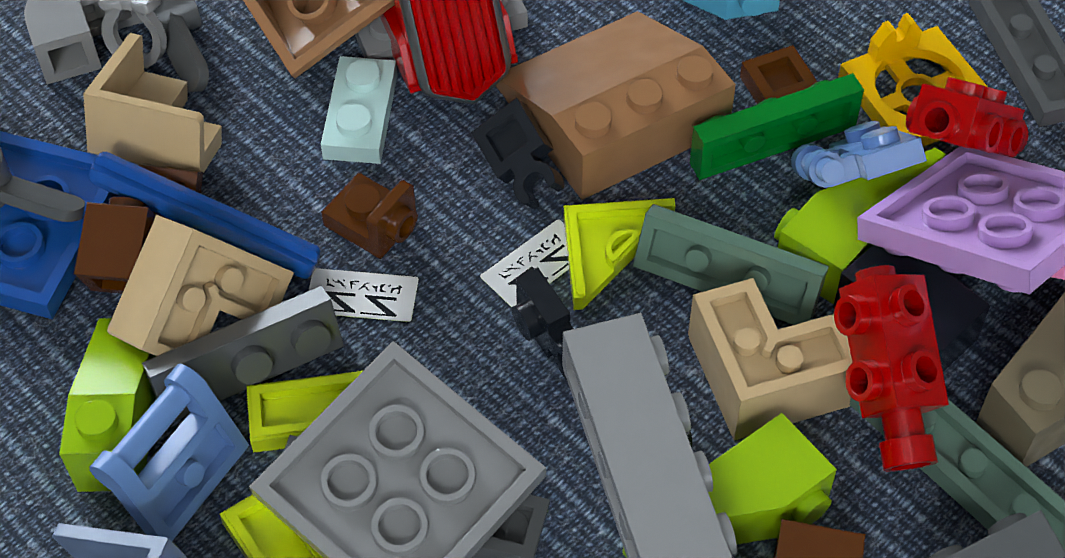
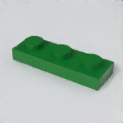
M852 73L831 81H819L807 89L780 98L765 99L756 106L726 116L717 115L711 117L704 123L693 126L689 163L698 179L702 180L802 146L803 144L841 133L857 125L864 88Z

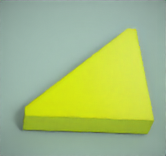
M674 198L563 206L573 310H583L635 258L645 214L650 207L655 204L675 211Z

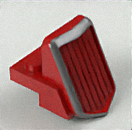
M394 0V6L380 15L381 21L391 40L393 58L396 60V64L410 94L422 91L425 95L432 98L475 104L505 78L511 64L518 62L509 15L501 0Z

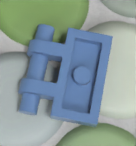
M879 121L865 122L844 131L846 139L829 144V149H823L814 144H803L793 152L791 157L792 168L799 177L824 188L833 187L858 178L874 179L927 161L921 137L899 131L897 126L881 127Z

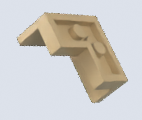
M134 33L128 34L83 93L87 152L98 155L101 152H109L137 164H152L202 171L204 173L222 145L221 125L204 122V116L199 112L183 109V106L188 101L187 81L144 72L143 37Z
M156 215L107 332L142 351L159 356L210 334L219 311L245 319L280 304L294 272L198 230Z
M754 278L693 294L688 336L733 440L748 437L781 413L792 423H796L850 407L851 397L846 388L845 378L846 372L852 364L848 336L838 331L834 321V314L777 329Z

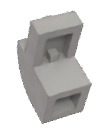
M27 0L24 18L46 84L102 69L92 37L102 34L101 23L106 14V11L100 8L99 0ZM124 10L118 21V29L143 22L134 11Z

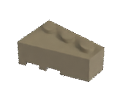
M1065 293L993 381L976 421V424L1026 467L1065 444Z

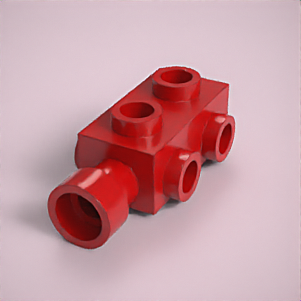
M952 77L947 78L944 89L922 83L920 93L912 100L906 115V128L910 133L987 153L1015 157L1024 149L1028 141V127L1022 119L1025 109L1004 104L1008 92Z
M890 265L860 270L855 273L856 282L839 288L841 298L836 303L834 310L835 325L841 334L848 336L852 364L849 366L845 378L847 391L852 399L859 401L862 418H881L885 441L879 443L883 471H904L937 464L938 459L934 437L932 434H926L922 414L948 406L949 402L925 276L896 274L895 267Z

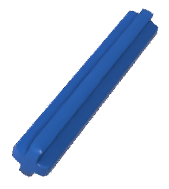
M109 152L99 153L91 166L89 177L93 185L119 197L140 200L157 214L290 270L300 278L308 279L319 262L320 248L317 245Z

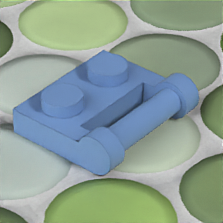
M183 364L176 365L164 379L165 390L113 451L104 450L89 467L92 475L114 493L146 535L166 537L171 541L174 540L249 447L248 442L205 380L197 372ZM187 407L190 414L137 476L133 470L183 409Z

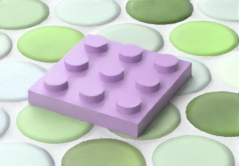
M960 146L858 216V240L882 247L893 255L910 256L939 265L946 272L964 273L995 283L1005 291L1030 294L1065 266V172L996 153H987Z

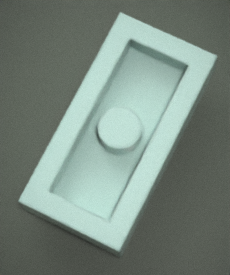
M340 56L321 140L324 160L381 164L398 76L396 60Z

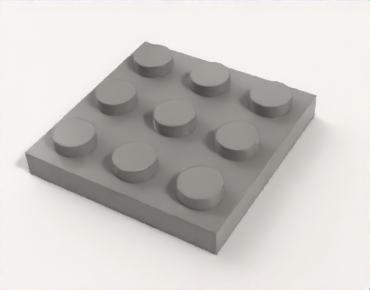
M392 341L249 488L254 497L323 558H472L546 477V467L397 343Z

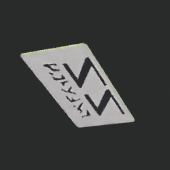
M561 220L554 221L481 274V279L511 307L517 305L516 277L538 267L549 284L569 270L564 223Z
M315 268L312 273L309 291L322 286L332 300L336 316L410 322L412 320L419 279L413 276Z

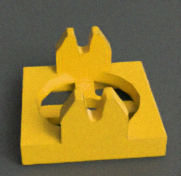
M909 13L903 14L896 29L889 21L883 22L870 40L868 53L841 63L838 75L840 78L853 73L864 88L861 107L872 121H879L881 127L897 126L899 131L921 137L923 147L939 140L908 132L906 128V115L899 113L900 111L907 113L911 104L901 92L904 88L912 85L922 86V83L944 89L948 77L988 87L938 26L922 31ZM914 58L927 59L940 64L946 72L931 78L924 74H915L905 62ZM887 70L897 84L894 93L881 98L876 89V79L881 71Z

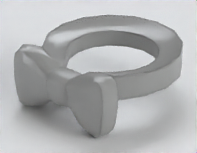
M99 0L100 8L106 11L101 23V33L105 45L112 55L123 42L118 33V21L124 10H129L136 13L138 18L149 29L152 36L151 51L143 53L144 68L150 67L162 58L167 48V36L162 23L154 13V10L161 4V0Z

